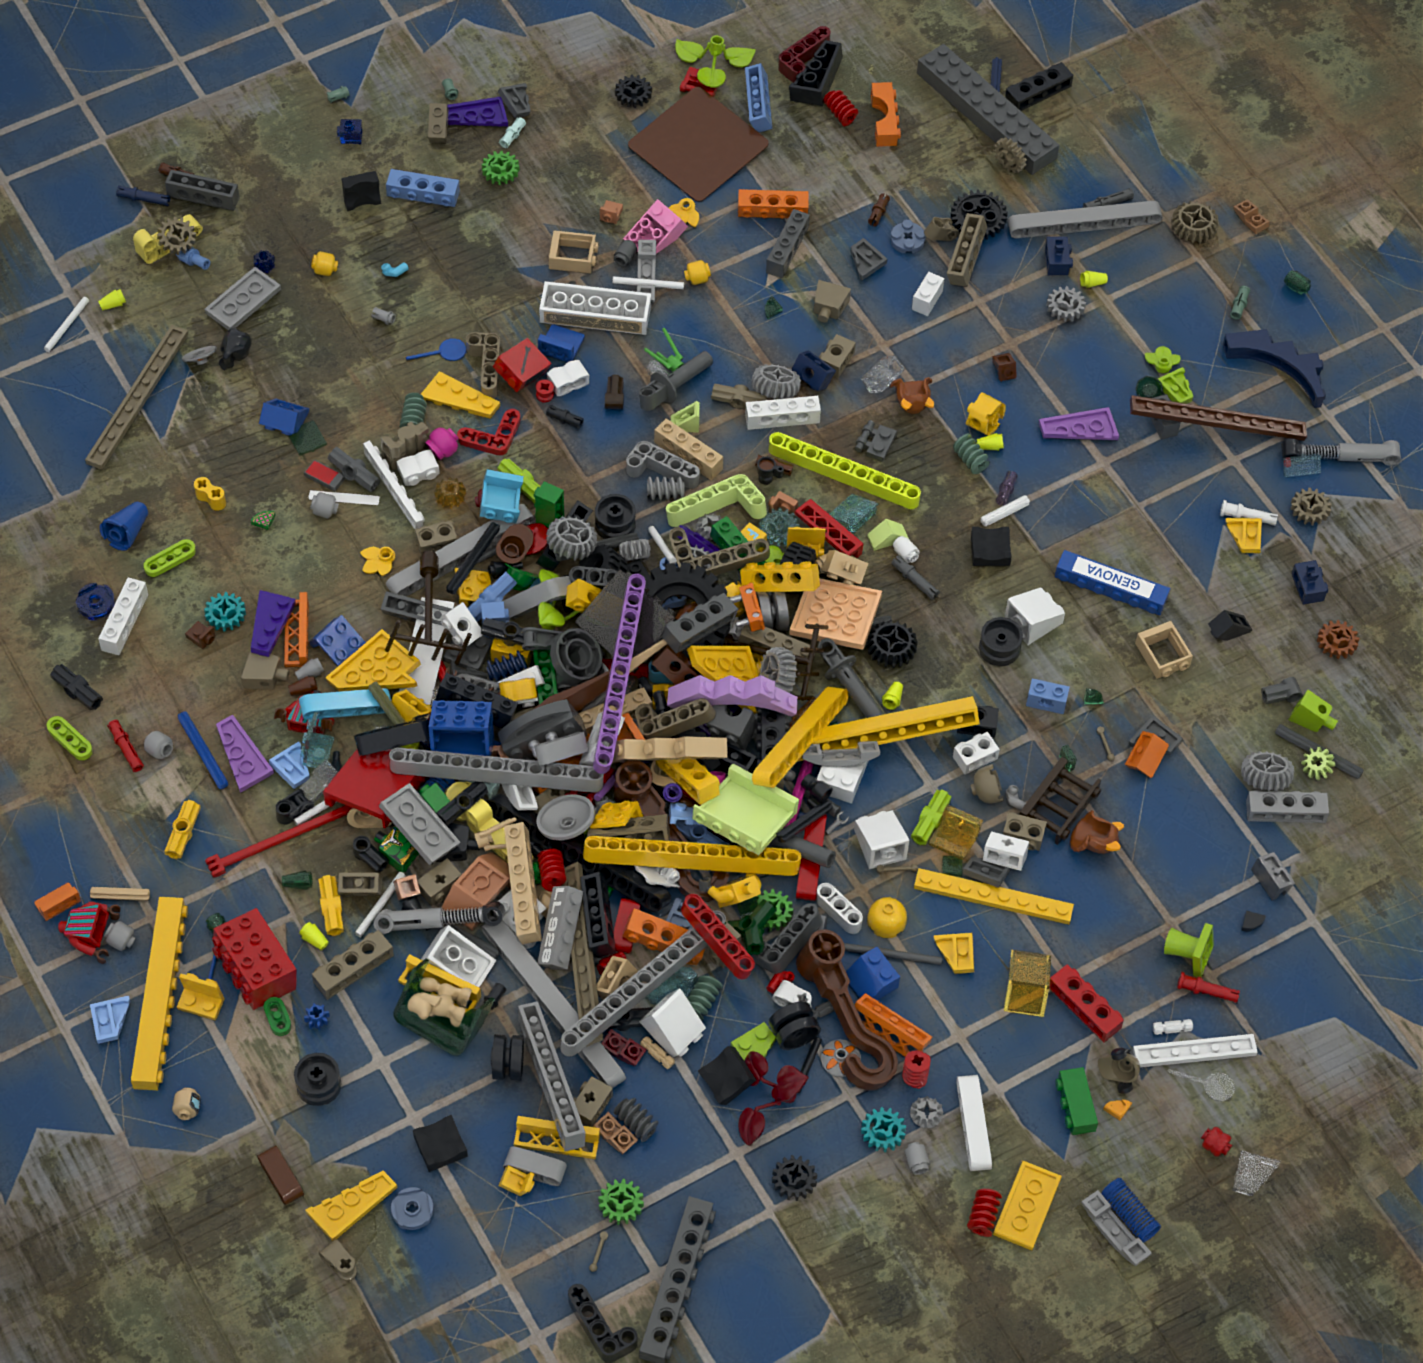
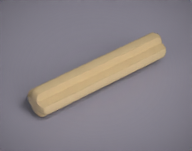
M92 887L90 898L148 901L150 890Z

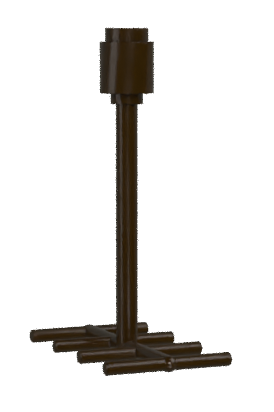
M425 551L420 557V575L425 578V625H420L416 637L397 634L401 625V620H397L385 651H390L394 639L413 643L408 653L409 656H413L417 644L436 647L431 658L433 661L436 660L441 648L456 650L459 653L455 664L459 665L472 636L471 633L467 634L462 646L444 643L448 633L446 628L443 630L439 641L432 640L433 578L437 577L439 573V558L434 551ZM424 628H425V635H424V639H423V638H420V637H421V635H422V633H423V630H424Z
M818 623L805 625V628L813 629L810 648L800 649L801 652L809 653L808 658L795 655V661L798 664L806 665L805 672H796V676H804L801 695H794L798 697L797 700L815 699L813 695L806 694L810 677L819 676V672H811L814 654L824 652V649L816 648L819 629L827 630L829 628L828 625H819ZM731 634L725 637V643L723 644V646H750L752 653L766 655L767 650H770L734 641Z

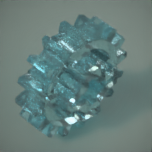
M781 508L778 511L771 509V513L767 512V515L761 519L759 529L767 534V540L770 539V544L777 542V546H780V542H783L787 545L788 527L800 526L798 524L799 519L795 518V513L788 514V509L784 512Z

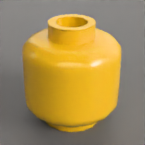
M320 251L313 255L311 269L314 270L315 274L331 276L333 271H337L338 261H335L334 254Z
M703 260L688 263L687 270L684 271L686 281L690 280L692 285L706 283L709 277H711L708 263H704Z

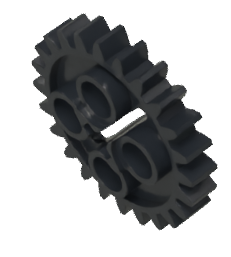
M977 189L976 193L970 190V195L964 192L963 198L958 196V201H954V205L951 207L950 218L953 221L952 224H955L954 228L959 229L960 234L967 213L983 215L987 224L984 236L987 240L988 235L995 237V232L999 234L1000 229H1004L1008 213L1006 205H1003V200L998 201V195L993 197V192L987 195L986 190L983 193H980L979 189Z

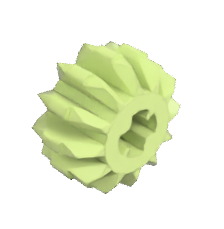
M1317 747L1316 752H1314L1310 748L1311 754H1304L1307 760L1301 762L1305 766L1303 768L1304 773H1308L1309 778L1315 776L1316 780H1320L1321 775L1327 779L1326 773H1333L1330 767L1335 766V762L1332 761L1334 756L1329 754L1328 749L1322 751L1321 747ZM1317 761H1320V763H1321L1320 766H1317V764H1316Z

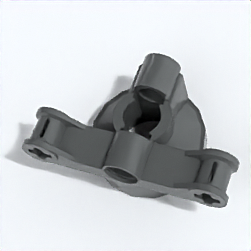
M535 627L521 629V633L524 636L523 650H550L552 665L556 670L557 691L562 692L575 687L595 676L600 670L602 659L605 658V653L603 652L604 637L592 636L589 632L579 628L568 629L564 632Z

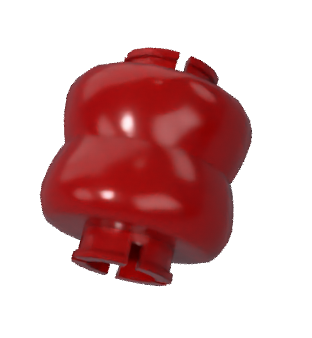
M1217 1126L1212 1130L1208 1128L1201 1137L1204 1140L1202 1147L1210 1151L1215 1157H1219L1221 1154L1225 1156L1232 1147L1230 1144L1231 1136L1223 1133Z

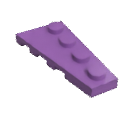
M1109 407L1039 419L1038 423L1043 438L1119 440V434Z
M233 715L216 724L240 793L274 774L269 763Z

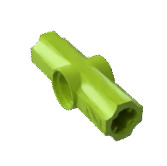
M503 459L497 467L498 472L523 476L520 492L535 504L534 492L540 485L534 481L532 474L528 470H522L510 459Z
M942 789L936 790L928 806L926 805L923 808L919 822L911 834V839L916 844L926 845L933 831L938 829L944 812L952 798L948 792Z

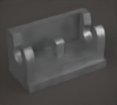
M1274 852L1258 857L1251 868L1271 900L1277 899L1281 893L1286 895L1295 884Z

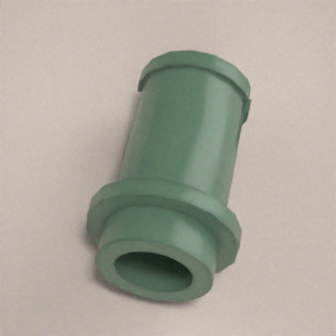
M447 78L443 80L442 85L445 90V97L449 100H455L458 97V90L454 87L452 79Z
M340 86L339 89L326 93L330 103L342 98L347 99L350 96L346 86Z

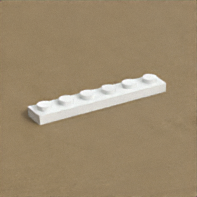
M370 440L363 443L365 456L413 528L418 529L422 527L425 521L420 511L417 512L414 501L407 497V492L403 485H399L396 474L389 470L387 461L385 459L382 460L378 447L373 446Z
M1254 1034L1133 1046L1132 1049L1134 1056L1139 1060L1140 1068L1256 1056L1258 1053Z

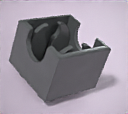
M714 705L713 708L716 711L715 718L706 723L711 737L727 738L728 743L746 750L757 728V721L753 711L744 707L738 716L732 717L733 712L728 708L729 705Z

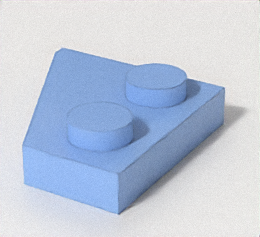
M299 741L269 760V765L293 789L309 780V771L305 765L306 761Z
M680 802L670 803L668 810L670 824H676L677 820H685L686 825H702L692 819L693 808L687 807L686 804Z
M129 996L90 1004L98 1044L119 1039L130 1005Z

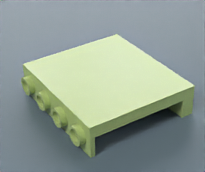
M732 764L728 769V777L719 786L720 795L703 803L700 807L695 804L693 806L692 819L713 830L715 833L728 838L730 841L739 844L748 851L760 855L776 837L777 833L798 812L799 799L776 786L770 788L754 785L752 773Z

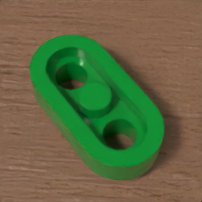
M278 997L267 999L264 1003V1012L272 1032L277 1036L287 1035L291 1031L292 1025L283 1001ZM273 1008H277V1009H278V1010L275 1011V1012L271 1011ZM280 1025H284V1026H285V1027L282 1028V1029H279V1028H278V1026H280Z

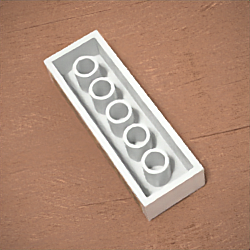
M545 281L539 309L540 323L646 335L651 310V293Z

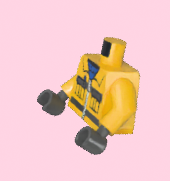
M740 873L744 877L719 887L711 886V878L706 876L704 881L699 879V890L708 891V894L717 901L719 908L760 895L762 884L754 873Z

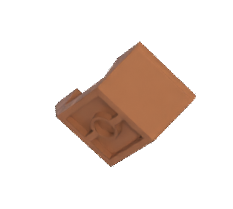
M493 852L478 856L452 885L442 905L443 910L447 911L448 909L450 911L452 909L454 911V909L457 910L458 908L459 910L461 908L468 910V908L471 909L472 907L473 909L475 907L478 909L492 902L506 886L511 889L508 863ZM462 922V924L473 931L480 922H466L465 924Z

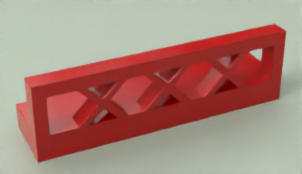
M809 499L795 510V515L810 528L826 529L825 540L836 550L849 556L853 555L856 558L862 555L864 543L812 499Z

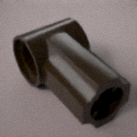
M613 374L608 377L605 409L623 410L624 382L623 377Z

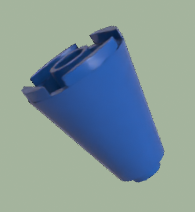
M134 502L103 520L100 524V533L103 539L107 538L111 542L109 545L117 550L125 551L130 548L148 516L146 505L141 502Z

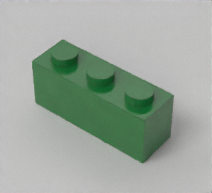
M544 481L534 492L536 523L543 524L549 529L551 522H554L555 519H560L561 516L565 517L564 490Z
M1084 1067L1059 1071L1055 1084L1057 1091L1061 1092L1060 1104L1062 1110L1066 1111L1065 1124L1067 1129L1070 1128L1071 1135L1096 1132L1098 1120Z

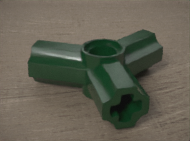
M763 899L751 915H745L740 920L728 921L725 924L729 923L741 935V938H744L746 951L750 955H759L763 952L764 948L762 938L764 925L777 909Z

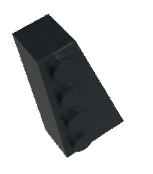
M827 40L823 42L814 54V58L805 65L806 68L803 72L797 75L796 81L789 85L790 101L818 106L824 105L823 99L830 90L843 58L841 43Z

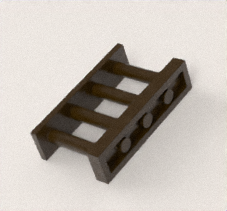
M1063 757L1059 759L1019 813L1022 816L1046 821V828L1056 833V845L1061 840L1065 841L1070 834L1069 829L1093 798L1096 799L1101 792L1100 779H1097L1093 786L1068 772V760ZM1060 778H1065L1087 791V794L1083 799H1080L1060 787L1057 781ZM1049 792H1055L1077 805V807L1070 813L1047 799V795ZM1039 805L1041 807L1045 806L1065 818L1066 822L1060 827L1038 814L1036 809Z

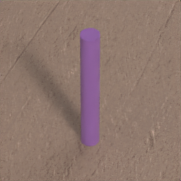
M617 770L603 785L602 790L594 795L596 801H600L613 787Z

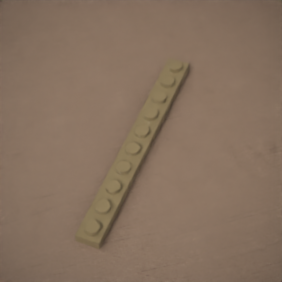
M174 325L170 326L86 457V464L103 470L188 336V330Z
M576 862L565 867L566 882L563 886H570L582 891L580 877L583 876L582 864ZM583 896L571 950L579 1020L599 1004L593 952L589 949ZM601 1033L586 1047L602 1041L603 1034Z

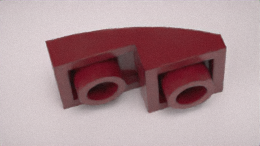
M612 1029L601 1043L610 1055L632 1066L637 1065L647 1050L631 1038L627 1040Z

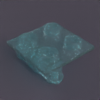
M851 494L829 515L835 520L848 524L847 530L853 533L876 514V507L879 504Z

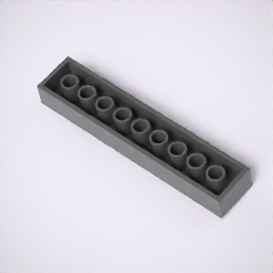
M945 44L940 45L918 59L917 74L996 143L1001 138L1007 137L1008 140L1011 138L1014 143L1017 142V146L1021 147V151L1025 153L1023 157L1027 159L1025 162L1027 165L1024 169L1031 175L1057 159L1059 144Z

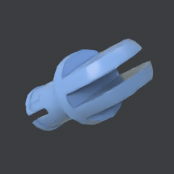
M193 247L192 249L187 248L185 254L180 251L179 255L176 254L180 261L189 266L197 265L204 270L208 269L211 263L209 259L201 256L199 251Z

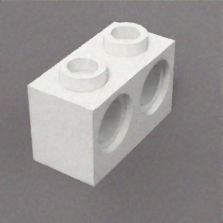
M986 732L975 735L967 742L957 744L954 747L953 758L964 775L997 760L1000 749L990 734Z

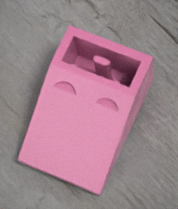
M657 199L623 239L633 241L637 247V252L638 240H656L657 254L676 241L688 226Z

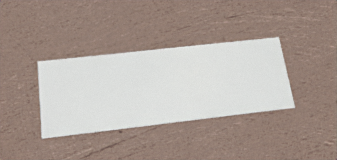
M433 599V604L451 609L454 607L455 602ZM420 605L423 607L424 612L417 615L425 617V606ZM432 608V619L442 621L441 618H435L434 613L440 611L443 616L447 611ZM416 619L412 637H416L420 625H425V621ZM432 623L433 641L440 640L445 629L442 625ZM425 628L420 638L424 639ZM417 644L413 655L420 660L421 665L410 673L409 676L417 682L418 686L400 688L399 692L407 689L418 699L422 698L424 700L423 703L430 705L444 648L440 649L436 660L433 661L431 658L436 647Z

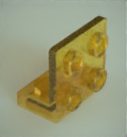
M947 804L941 823L928 844L964 860L979 837L983 820Z

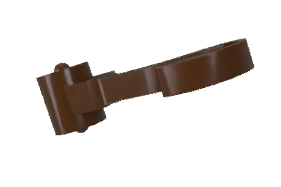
M630 760L618 767L613 788V797L616 803L638 801L643 817L666 814L664 810L666 803L652 786V772L645 763L638 760ZM669 823V841L688 842L675 824ZM676 868L680 876L679 880L676 881L680 885L678 889L685 897L689 894H696L704 902L715 900L708 894V891L699 890V882L692 878L690 869ZM711 871L713 876L711 886L719 887L728 883L729 872Z
M827 929L818 930L811 935L797 956V970L802 977L808 981L815 982L821 997L831 1002L850 1042L860 1050L874 1056L878 1062L877 1069H869L862 1064L856 1054H848L841 1063L845 1076L858 1088L878 1090L887 1085L897 1071L898 1059L896 1052L889 1042L866 1029L848 992L850 980L841 962L845 953L843 940L833 931Z

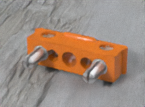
M753 583L739 587L740 595L730 597V600L733 603L743 601L747 618L736 621V627L750 625L751 632L760 629L764 630V620Z

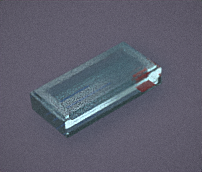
M1313 454L1283 458L1284 476L1293 477L1321 473V455Z

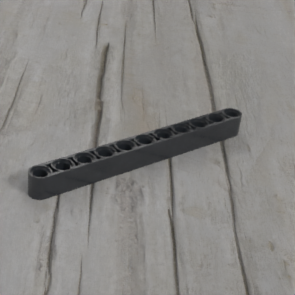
M497 794L486 800L492 809L494 819L503 822L515 817L517 820L511 824L524 822L529 831L530 840L545 849L560 850L564 860L571 864L579 862L582 864L583 871L588 874L600 872L607 881L608 886L647 909L657 912L671 902V895L666 889L657 884L651 885L647 883L644 876L625 865L587 862L583 858L584 841L575 837L569 840H552L543 836L537 827L538 814L531 810H517L507 796Z

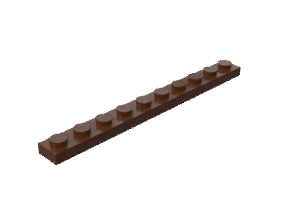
M1133 395L1130 398V414L1301 441H1305L1307 438L1306 422Z

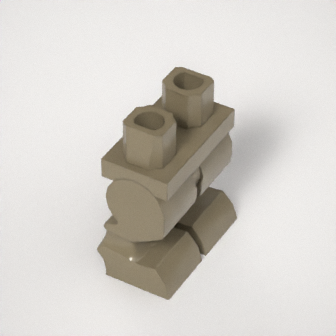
M411 421L407 426L398 429V441L396 442L388 436L380 437L382 460L385 459L392 471L397 469L398 460L407 456H414L423 451V447L426 445L425 442L428 440L425 434L429 432L428 427L423 422L414 425Z

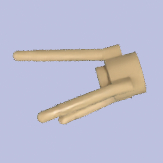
M515 817L509 818L487 830L475 833L479 849L484 847V850L488 851L506 848V844L490 845L493 842L491 833L515 822L517 819Z

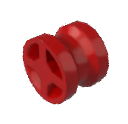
M540 380L536 384V398L540 402H550L554 398V385L550 380Z

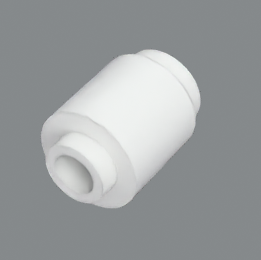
M900 536L893 542L894 551L906 563H913L918 559L920 551L908 538Z

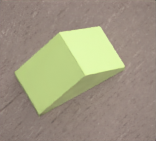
M696 401L671 415V422L686 432H699L700 402Z
M885 519L867 534L874 551L892 546L893 542L900 536L908 538L903 525L889 519Z

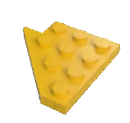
M381 629L325 678L339 692L367 690L373 682H378L381 688L386 689L413 688L418 685L409 674L419 667L421 663L414 655L409 656V651L395 639L390 651L386 652L385 648L390 635Z
M690 646L687 649L692 667L704 677L714 682L730 675L744 682L759 676L750 646ZM738 705L741 709L745 707L752 710L754 715L757 713L754 706Z

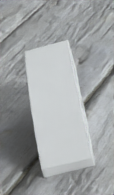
M501 784L509 801L517 810L538 809L532 787Z

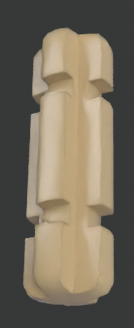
M647 1036L644 1037L640 1045L647 1049L648 1053L659 1063L662 1062L666 1069H670L674 1065L675 1060L670 1055L667 1056V1053L656 1043H652V1039Z

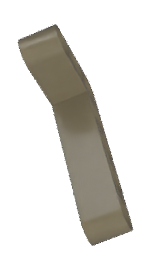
M675 527L669 533L678 567H681V562L691 563V569H696L697 565L703 567L705 564H710L711 567L706 569L707 575L712 572L716 576L743 568L747 563L765 561L770 557L769 543L761 538L693 558L685 530ZM677 536L683 537L679 541L674 540ZM759 548H765V549H766V550L763 551V552H758V551H757ZM682 553L688 554L686 557L683 558L679 556ZM742 553L748 554L744 558L739 557ZM722 559H729L727 563H721Z

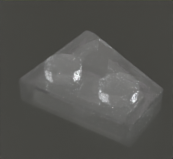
M1241 1150L1232 1191L1253 1196L1259 1190V1187L1269 1179V1176L1278 1169L1281 1161Z

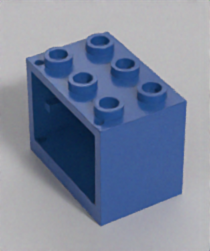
M433 701L429 721L431 751L492 756L494 742L492 702Z

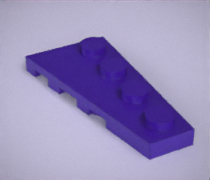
M501 97L448 105V125L508 127V120Z
M262 590L259 591L251 653L266 657L270 656L296 604V599Z

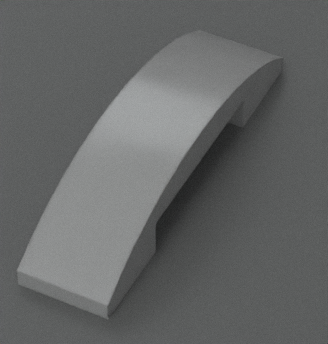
M638 240L637 278L655 280L656 240ZM637 285V292L651 293V302H655V285Z
M877 741L858 742L857 748L833 750H821L819 744H811L802 755V758L817 765L843 767L872 760L880 755V749Z
M1098 1190L1081 1202L1103 1236L1131 1264L1137 1266L1152 1255V1252L1140 1238L1136 1239L1113 1213L1110 1203Z

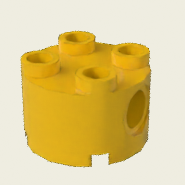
M981 392L975 403L971 402L967 408L969 415L966 425L985 435H991L999 427L1000 423H998L999 418L1003 419L1006 405Z

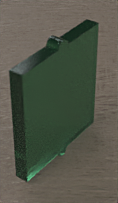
M314 420L301 425L297 433L288 435L299 456L311 451L315 452L316 449L327 445Z

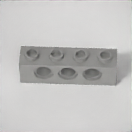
M1261 790L1249 791L1246 799L1248 821L1326 823L1329 815L1327 793L1318 791L1307 793L1300 791L1282 792L1277 790L1276 792H1263Z

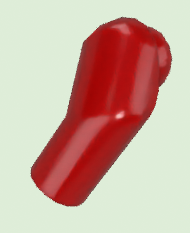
M783 971L775 974L766 987L767 991L775 993L783 980L792 982L795 978L794 973Z

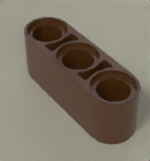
M276 1145L257 1155L259 1163L285 1206L304 1196L300 1184Z

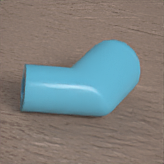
M405 262L395 268L391 267L388 263L381 266L382 273L385 276L398 277L409 270Z

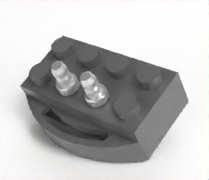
M567 699L533 709L514 719L498 732L502 749L509 758L537 761L535 745L577 732H584L585 737L588 734L582 717Z

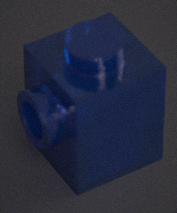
M341 119L340 126H337V137H340L341 144H362V119Z

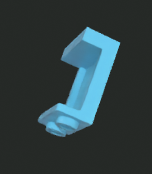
M487 469L483 479L480 517L516 523L520 514L519 500L523 476Z

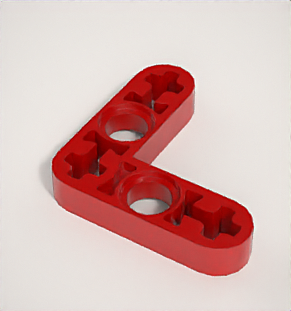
M508 409L504 413L495 435L471 428H461L457 432L458 443L462 446L494 455H505L521 421L520 412L516 409ZM512 416H514L515 418L512 419L510 424L509 418H512ZM505 429L511 431L509 435H504L501 432ZM480 439H486L488 441L486 444L478 443Z

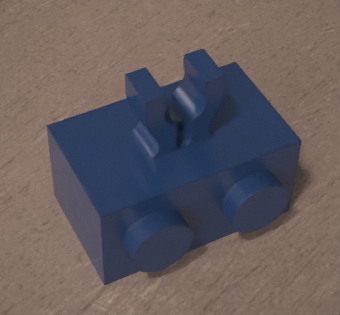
M1068 237L1046 238L1047 275H1069L1070 268H1073V258H1070L1072 245L1068 244Z
M1313 560L1294 564L1291 574L1302 605L1324 601L1328 593V585L1322 578L1323 572L1321 567H1318L1317 561Z

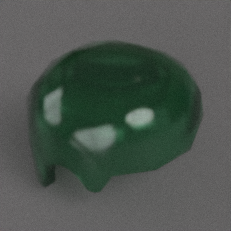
M1152 376L1141 378L1137 381L1136 395L1146 398L1162 396L1163 386L1161 381Z

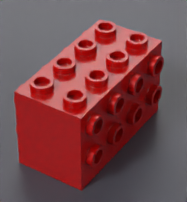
M257 908L213 928V953L217 959L220 958L223 962L222 966L226 974L230 973L232 976L233 985L242 992V998L246 1005H250L255 1010L263 1006L265 1001L271 997L280 998L296 990L297 969Z

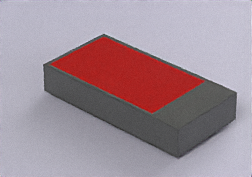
M313 460L304 472L305 477L334 492L345 480L342 473L316 460Z

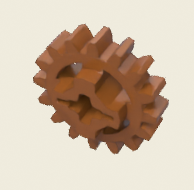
M1337 620L1336 624H1334L1332 621H1329L1328 625L1323 624L1322 629L1319 630L1317 642L1320 643L1318 647L1324 648V654L1330 653V658L1336 655V658L1339 659L1342 655L1346 659L1348 654L1352 656L1354 650H1357L1359 637L1356 636L1358 632L1352 631V625L1347 627V622L1340 624V621Z

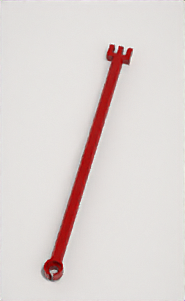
M344 805L221 859L218 854L207 858L205 862L209 865L208 868L212 871L213 878H216L226 873L225 867L344 817L352 807Z

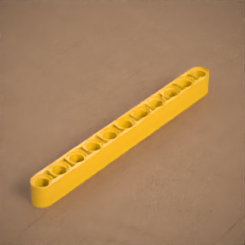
M589 836L584 841L583 858L591 863L794 876L799 873L801 853L794 849L766 847L760 855H757L738 845Z

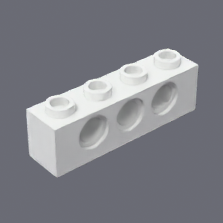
M818 396L746 402L745 417L748 430L820 423L821 409Z
M127 578L98 638L101 651L120 655L148 597L146 582Z

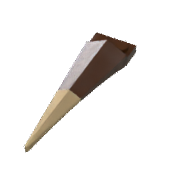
M663 639L633 657L629 673L667 645V642ZM610 670L575 687L549 696L534 709L567 699L578 713L607 691ZM615 671L618 675H623L622 671Z

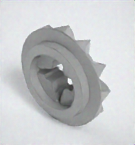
M712 513L711 515L705 514L702 518L699 517L696 523L697 532L705 539L713 540L710 537L711 527L708 526V522L713 525L721 520V516H716Z
M928 1096L918 1098L912 1103L910 1109L913 1122L922 1128L937 1126L943 1118L942 1104H939L936 1098L932 1099ZM926 1106H928L929 1111H932L929 1113L928 1119L925 1112H921L924 1111Z

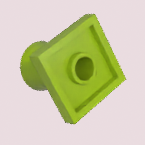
M1205 923L1200 938L1193 937L1172 927L1166 938L1164 954L1192 959L1193 976L1202 978L1214 947L1213 925Z

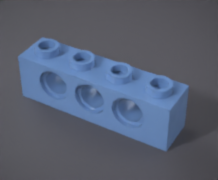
M761 63L745 67L750 123L757 132L773 129L768 75Z
M395 169L390 170L386 183L387 196L451 207L456 206L460 192L459 180Z

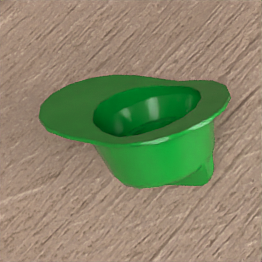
M505 563L508 566L507 573L517 582L513 587L515 590H526L536 578L539 579L538 574L523 571Z

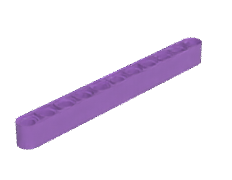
M640 574L631 575L625 588L593 760V768L600 774L609 771L614 758L646 584L645 578ZM633 583L638 584L639 587H638V588L633 587L632 584H633ZM628 601H634L636 605H632ZM625 618H630L633 622H627ZM623 635H626V636H628L630 639H629V640H625L624 638H622V636H623ZM618 653H624L627 657H621ZM620 670L623 672V675H618L615 671ZM612 688H617L620 690V692L616 693L612 690ZM608 706H615L617 710L613 711ZM605 724H612L614 728H607ZM606 741L610 743L611 746L606 747L602 744V742ZM603 759L607 764L603 765L598 760Z

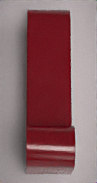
M820 26L781 52L778 60L779 72L794 83L797 75L806 68L804 63L814 57V54L825 40L830 41V29L826 26Z

